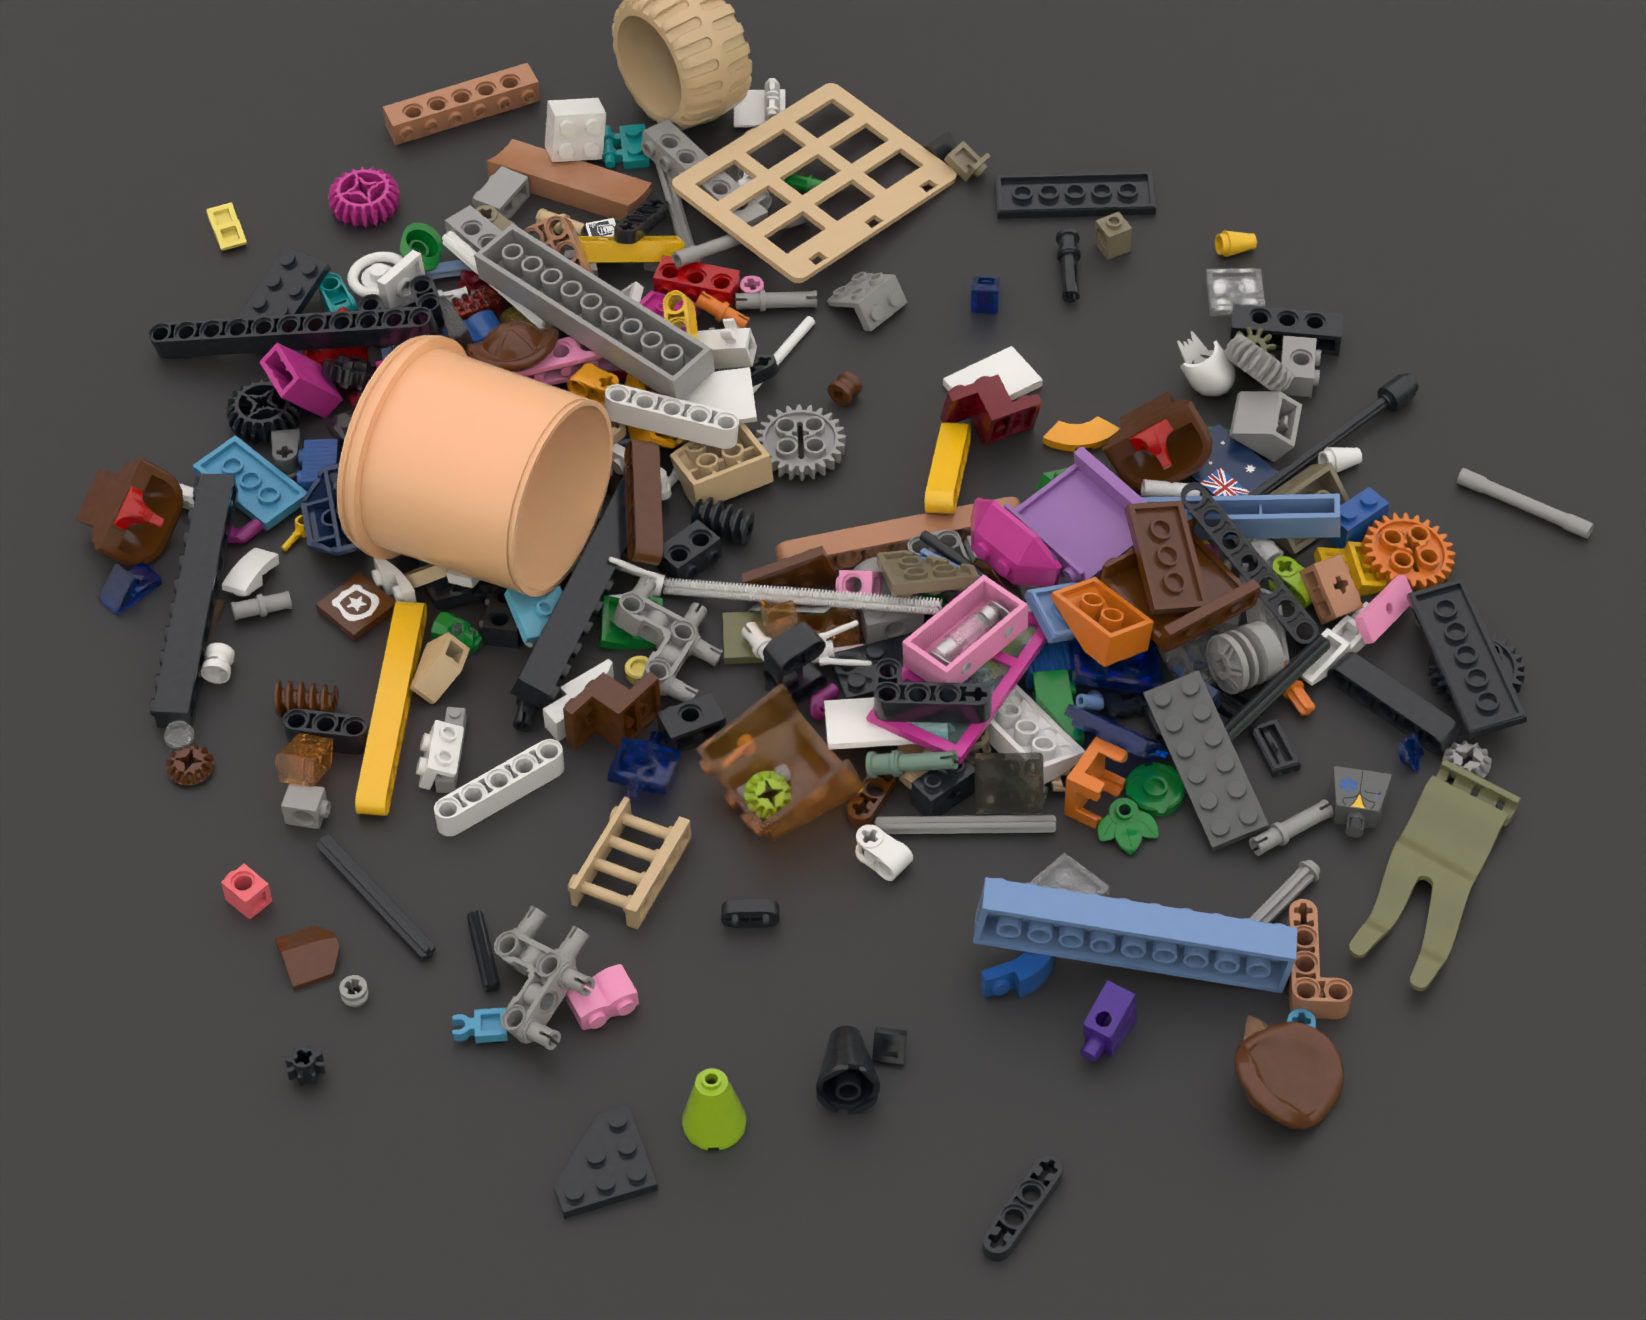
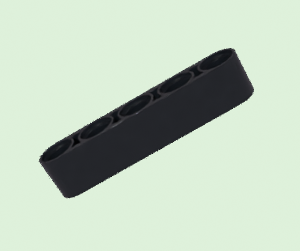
M1354 652L1346 653L1327 672L1330 682L1336 688L1433 754H1441L1461 735L1459 725L1451 717Z

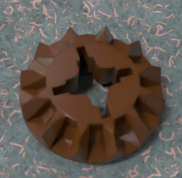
M195 743L192 747L187 748L182 744L181 750L172 751L171 757L166 759V771L169 778L180 785L189 786L201 783L211 775L214 769L213 755L208 752L206 747L199 748ZM194 758L195 763H192L186 771L184 763H188L189 759Z

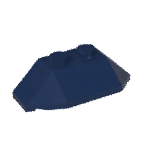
M339 463L320 469L317 475L318 478L311 485L301 502L309 549L336 556L361 550L348 539L340 523L337 508Z

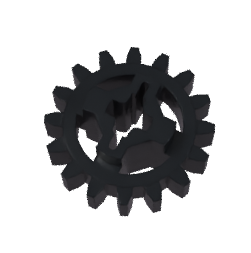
M340 355L339 359L327 358L324 360L322 373L323 376L338 383L339 387L364 391L377 369L376 366H371V363L366 362V359L362 357Z

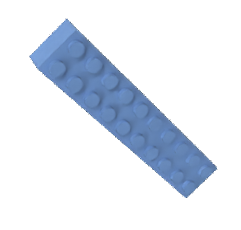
M985 877L975 915L973 943L1283 993L1296 961L1297 928L1281 923L1271 924L1255 921L1250 918L1240 919L1224 916L1219 913H1203L1188 908L1179 909L1162 906L1157 903L1148 904L1131 901L1126 898L1117 899L1100 896L1095 893L1086 894L1069 891L1064 888H1049L1038 886L1034 883H1019L1007 881L1003 878Z

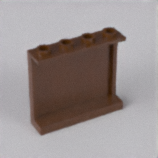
M1195 518L1189 520L1188 525L1209 603L1192 612L1151 615L1134 547L1117 558H1110L1102 567L1100 581L1154 621L1151 639L1165 653L1256 606L1261 586L1254 579L1243 584L1196 536L1194 529L1197 520Z

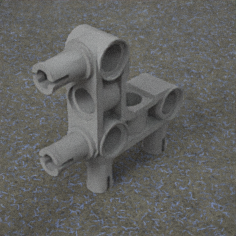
M643 575L639 578L632 591L624 593L620 597L613 617L614 623L635 637L640 636L656 645L658 650L656 652L653 651L650 655L642 678L649 672L659 677L660 696L669 695L684 703L697 697L699 692L698 689H694L676 678L677 673L688 656L691 657L693 655L716 667L724 651L702 640L698 633V626L707 615V609L703 605L697 612L699 603H692L683 618L648 599L656 588V582L651 578L646 585L645 582L648 576Z
M530 906L529 911L518 927L503 932L494 943V951L516 971L525 976L528 974L529 977L519 994L513 997L501 1017V1024L504 1029L521 1043L536 1042L546 1049L553 1050L557 1045L551 1042L550 1039L559 1043L561 1034L559 1031L553 1030L546 1025L569 989H572L583 996H588L591 991L584 988V985L592 989L595 987L594 978L577 971L575 960L590 936L583 930L572 926L571 931L560 947L553 950L533 940L548 916L538 908Z

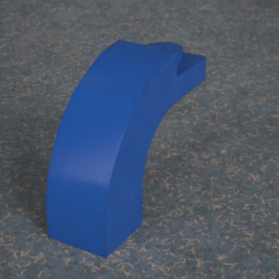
M1023 952V954L1012 961L982 970L980 989L985 998L993 995H1003L1011 989L1015 990L1018 998L1024 997L1035 991L1047 980L1054 968L1056 957Z

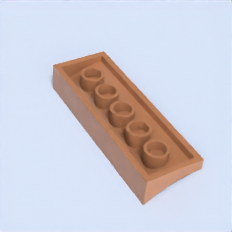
M514 139L499 154L487 160L488 178L503 166L528 176L529 190L532 194L607 218L615 217L616 221H621L652 192V183L581 160L552 162L546 149Z

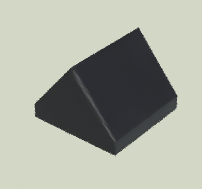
M949 131L924 148L944 162L945 157L957 145Z

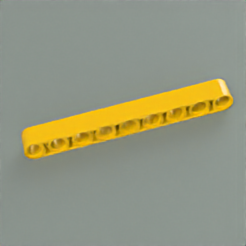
M396 601L356 792V814L388 816L413 692L410 686L418 667L426 626V603Z

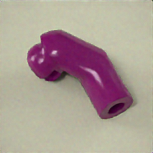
M256 518L242 528H234L232 524L229 543L244 544L263 530L262 524Z

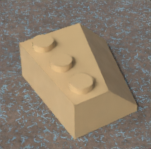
M744 423L739 424L737 444L730 449H720L689 441L670 454V459L684 493L694 507L699 499H703V503H705L709 497H713L715 505L719 500L725 501L774 481L769 453Z

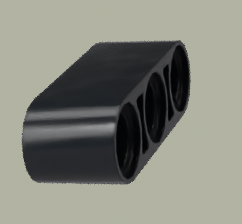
M292 709L285 713L283 717L288 744L293 747L353 755L365 753L369 729L366 719L361 716L307 709Z

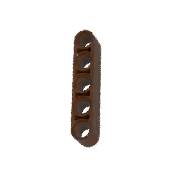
M629 439L624 453L628 560L659 565L663 555L659 445Z

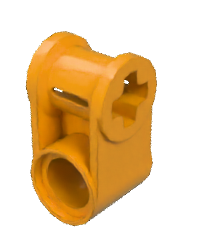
M585 363L567 381V387L571 393L595 400L602 404L603 407L605 405L606 389L611 385L619 384V379L616 375L597 368L591 363Z

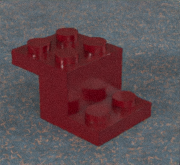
M999 374L991 377L982 376L972 384L966 386L957 385L949 390L940 419L942 423H957L970 418L980 440L985 446L1034 428L1043 402L1038 393L1031 396L1022 395L1012 402Z

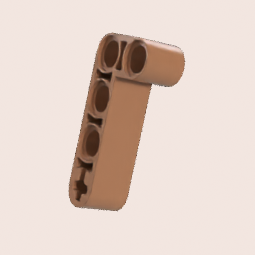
M557 215L551 216L523 230L530 235L538 233L541 242L563 256L565 250L572 246L575 250V256L571 261L594 274L575 228L567 218ZM562 221L565 227L564 232L556 236L554 226Z
M1298 899L1290 905L1287 926L1297 928L1296 961L1288 978L1290 1010L1306 1009L1316 1019H1341L1349 1012L1352 987L1348 981L1341 978L1320 977L1317 907L1310 900Z

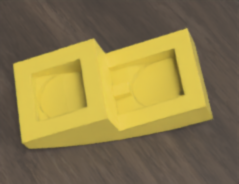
M232 202L206 209L209 222L221 251L247 244Z

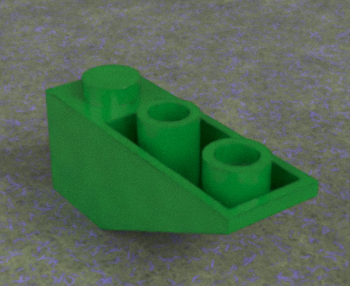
M1068 669L1032 672L1031 691L1033 700L1079 745H1084L1083 727L1078 728L1077 722H1080V708L1073 703V698H1076L1075 681L1069 680Z

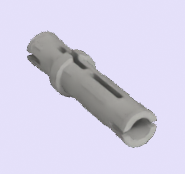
M760 290L759 293H735L736 310L760 309V311H766V308H817V291L765 292V290Z
M1323 799L1281 823L1275 822L1271 824L1270 829L1250 838L1249 845L1252 850L1257 847L1259 848L1254 851L1257 856H1261L1264 852L1277 845L1284 846L1289 842L1290 838L1327 818H1331L1334 815L1332 806L1324 808L1329 802Z

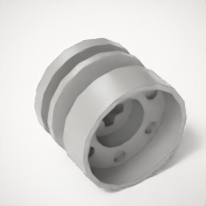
M1260 620L1241 625L1235 630H1228L1222 634L1214 635L1207 643L1206 661L1214 681L1218 683V686L1229 694H1237L1245 689L1252 688L1254 685L1269 682L1284 666V656L1280 641L1275 632Z

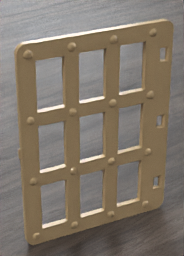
M828 83L756 128L745 132L743 136L676 176L672 180L671 188L673 192L794 283H803L954 184L957 174L950 166L842 87L834 83ZM831 103L851 117L819 138H816L799 125L800 122ZM864 128H867L885 142L852 164L832 150ZM783 133L803 147L770 169L765 168L749 156V154ZM899 153L920 167L887 189L866 175ZM816 159H819L836 172L835 175L804 195H801L783 181ZM733 164L753 178L719 201L698 187ZM851 184L871 198L838 221L818 207V205ZM928 184L933 187L927 192L922 189ZM767 190L787 204L754 227H751L733 213ZM801 216L822 230L789 253H785L767 239ZM873 220L879 223L872 228L868 225ZM820 257L822 261L816 265L813 264L812 260Z

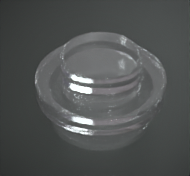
M180 720L170 723L164 733L166 744L174 749H181L182 744L185 747L189 746L195 736L193 728Z

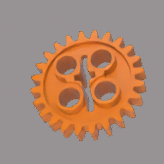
M1393 513L1391 519L1383 515L1381 521L1375 520L1372 527H1368L1361 543L1363 546L1361 554L1365 556L1363 563L1371 564L1368 572L1378 573L1377 581L1386 579L1387 586L1396 576L1406 575L1413 592L1414 588L1421 590L1443 584L1444 580H1448L1455 564L1453 561L1455 552L1450 551L1453 544L1445 542L1447 534L1439 535L1437 533L1439 526L1429 527L1430 520L1427 519L1421 523L1419 522V515H1416L1412 520L1409 519L1407 513H1404L1401 519L1396 513Z

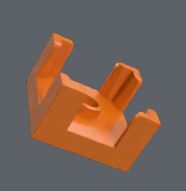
M1098 737L1094 738L1066 778L1064 815L1094 829L1098 827L1102 817L1084 809L1083 807L1089 799L1097 802L1101 797L1102 791L1114 797H1119L1125 788L1126 782L1125 778L1105 769V756L1119 763L1126 762L1128 758V751Z

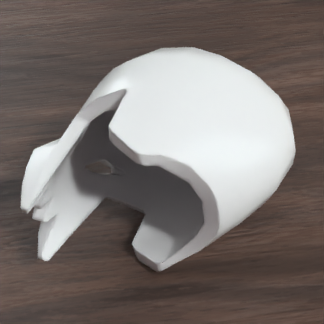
M1190 331L1192 341L1187 339L1188 344L1184 341V346L1180 341H1177L1185 361L1180 368L1191 387L1201 395L1216 397L1226 394L1234 384V365L1225 357L1224 350L1217 340L1213 342L1214 350H1208L1196 334ZM1200 355H1207V356H1210V357H1209V358H1204V357H1202V356H1200Z

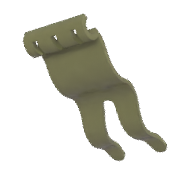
M1444 759L1437 776L1432 775L1425 785L1409 822L1392 850L1374 908L1369 918L1349 943V953L1355 958L1365 957L1396 925L1416 883L1419 880H1425L1431 884L1432 894L1422 948L1410 976L1409 984L1417 991L1426 990L1449 957L1470 890L1478 878L1502 827H1506L1514 817L1521 798ZM1449 777L1454 779L1452 785L1447 783ZM1474 790L1479 792L1477 797L1472 795ZM1499 802L1504 804L1502 810L1496 808Z

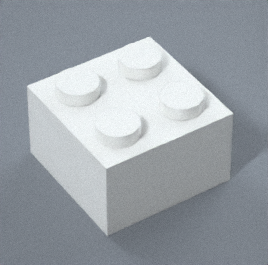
M599 98L548 101L545 148L552 162L602 159L606 112Z

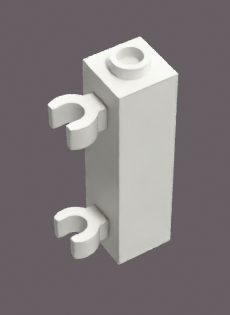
M731 318L723 319L725 329L698 331L699 341L712 348L715 369L753 367L757 345L750 328H737L735 319Z

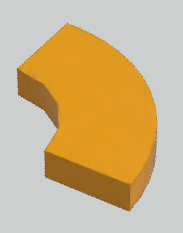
M1098 416L1090 422L1082 424H1068L1058 421L1043 436V444L1054 449L1075 452L1081 446L1094 450L1107 445L1109 439L1121 431V428Z

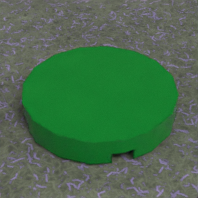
M1152 763V766H1145L1143 764L1129 773L1125 783V797L1133 800L1140 811L1146 812L1152 817H1163L1172 814L1181 807L1185 798V788L1178 772L1171 766L1162 763Z

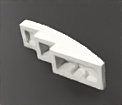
M1365 602L1363 607L1365 608L1369 603ZM1364 608L1356 611L1351 617L1346 615L1332 630L1327 628L1321 634L1330 641V649L1304 672L1300 678L1313 686L1327 677L1328 670L1346 653H1357L1366 645L1361 634L1356 629V622L1354 620Z

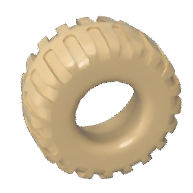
M623 0L614 14V23L612 25L613 50L616 55L617 65L625 81L624 83L633 95L635 102L653 121L660 123L669 119L679 130H684L717 119L745 99L751 86L752 60L748 58L750 47L749 43L745 42L743 26L741 22H737L734 16L735 10L731 4H726L724 0Z

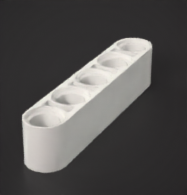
M620 384L611 385L605 391L604 408L613 422L720 449H730L737 444L739 419L732 412Z
M554 739L543 740L439 799L434 805L436 826L439 833L444 836H455L560 776L564 771L561 743Z

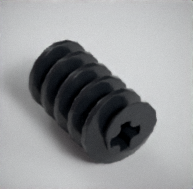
M709 497L705 503H703V499H699L696 502L691 516V524L699 520L718 537L722 536L724 540L732 539L735 544H746L754 528L755 512L750 511L744 517L745 510L741 507L734 514L735 507L733 504H729L726 510H724V501L719 500L716 506H714V498Z

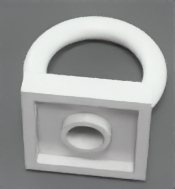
M412 250L404 258L393 252H375L365 255L351 266L347 275L348 285L354 293L361 297L369 294L380 296L385 309L410 302V299L413 298L409 288L410 281L416 276L425 275L421 253ZM381 262L395 264L377 280L378 288L365 287L358 281L360 272L372 264Z

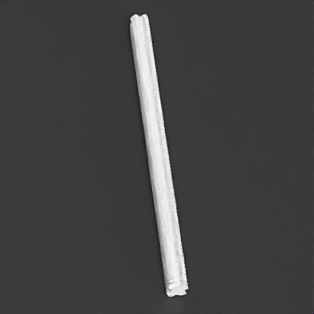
M666 578L663 585L664 595L727 598L756 602L768 601L769 603H792L796 605L830 606L834 608L847 607L848 609L861 608L862 610L868 609L873 611L875 609L876 611L924 613L925 615H935L942 609V598L939 602V598L935 601V598L932 600V597H930L929 601L928 597L926 600L925 597L921 600V597L918 599V596H916L915 600L914 596L912 599L911 597L900 599L897 596L893 598L892 595L890 597V594H888L887 598L886 594L884 597L883 594L879 597V593L877 596L874 593L872 597V593L870 596L869 593L865 596V592L863 595L862 592H860V595L858 592L855 595V592L852 594L851 591L849 594L848 591L845 594V591L843 593L839 591L838 593L837 590L835 593L834 590L832 593L831 590L827 593V590L824 592V589H822L820 593V589L817 592V589L814 591L813 588L811 591L810 588H808V591L807 588L803 591V588L800 590L798 587L796 590L795 587L793 590V587L786 589V586L784 589L782 586L780 589L779 586H777V589L776 586L772 588V585L770 588L769 585H767V588L765 585L762 588V585L759 587L758 584L756 587L755 584L753 587L752 584L745 586V583L743 586L742 583L739 586L737 583L735 586V583L732 585L731 582L729 585L728 582H726V585L725 582L723 584L719 582L718 584V581H716V584L714 581L712 584L711 581L709 583L706 581L705 583L704 580L702 583L701 580H699V583L698 580L695 582L692 580L691 582V579H689V582L687 579L684 582V579L681 581L680 578L679 581L677 578L675 581L674 578H672V581L671 578L669 580Z

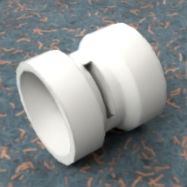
M223 643L208 645L205 650L204 658L206 661L203 662L201 676L208 682L215 684L227 682L231 675L230 665L234 661V650Z

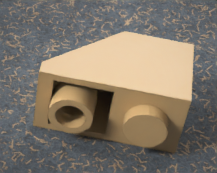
M449 632L428 642L410 689L431 705L436 703L462 671L470 648Z

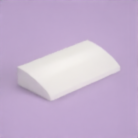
M1018 685L1014 687L986 727L990 734L989 743L1034 788L1059 777L1071 769L1085 753V750Z
M874 697L824 701L828 750L916 743L867 721L866 716L874 707ZM908 722L948 741L947 723Z

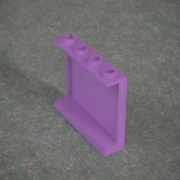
M1083 446L1074 452L1075 463L1018 507L1014 509L1008 503L1004 505L1006 510L1040 537L1050 550L1054 560H1058L1062 565L1061 571L1069 583H1078L1092 577L1100 578L1102 567L1107 560L1113 557L1117 558L1134 547L1124 509L1128 504L1147 503Z

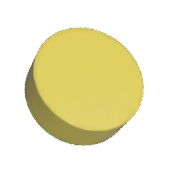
M634 656L626 662L625 676L630 683L634 684L642 678L649 659L648 657Z

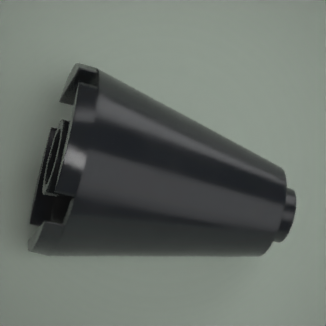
M840 1026L835 1028L829 1037L816 1083L817 1099L823 1107L832 1112L838 1113V1109L848 1110V1114L860 1113L871 1108L878 1100L880 1081L861 1032L853 1026Z

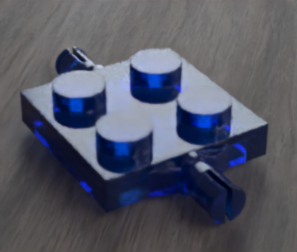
M652 731L648 741H637L623 737L608 771L607 781L622 786H629L626 790V796L631 799L633 794L632 800L638 798L640 789L666 795L679 764L681 751L661 745L660 742L663 735L660 731H658L657 736L656 731Z

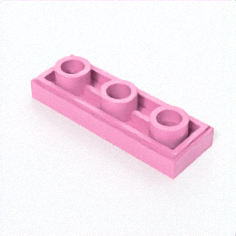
M1406 575L1396 576L1354 618L1356 629L1361 634L1365 644L1374 643L1410 606L1407 600V593H1411L1412 589Z

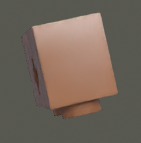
M1341 554L1312 564L1299 571L1321 625L1364 608L1360 594L1349 574V568Z

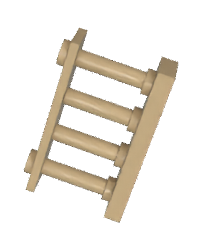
M624 796L620 805L612 809L608 825L578 874H574L569 881L568 891L571 896V905L577 907L585 894L623 908V912L626 914L627 926L638 930L692 838L690 820L679 816L674 826H669L668 828L632 815L630 798ZM625 826H629L664 839V843L660 849L657 848L654 851L619 838ZM613 848L649 861L650 866L647 872L638 873L606 861V858ZM598 871L635 884L637 888L633 895H628L627 897L592 884V881Z

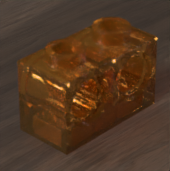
M831 607L825 613L796 612V624L806 622L817 634L825 633L855 620L858 621L854 608ZM859 624L826 639V641L832 640L833 647L859 645Z
M298 733L276 756L275 769L279 771L278 782L314 787L332 766L333 738Z

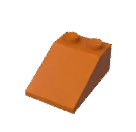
M1092 577L1051 592V599L1084 652L1102 666L1106 667L1148 651L1154 621L1098 578Z

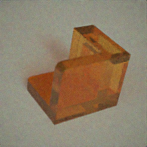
M766 600L759 601L765 633L771 639L799 623L795 603L792 600L771 606Z

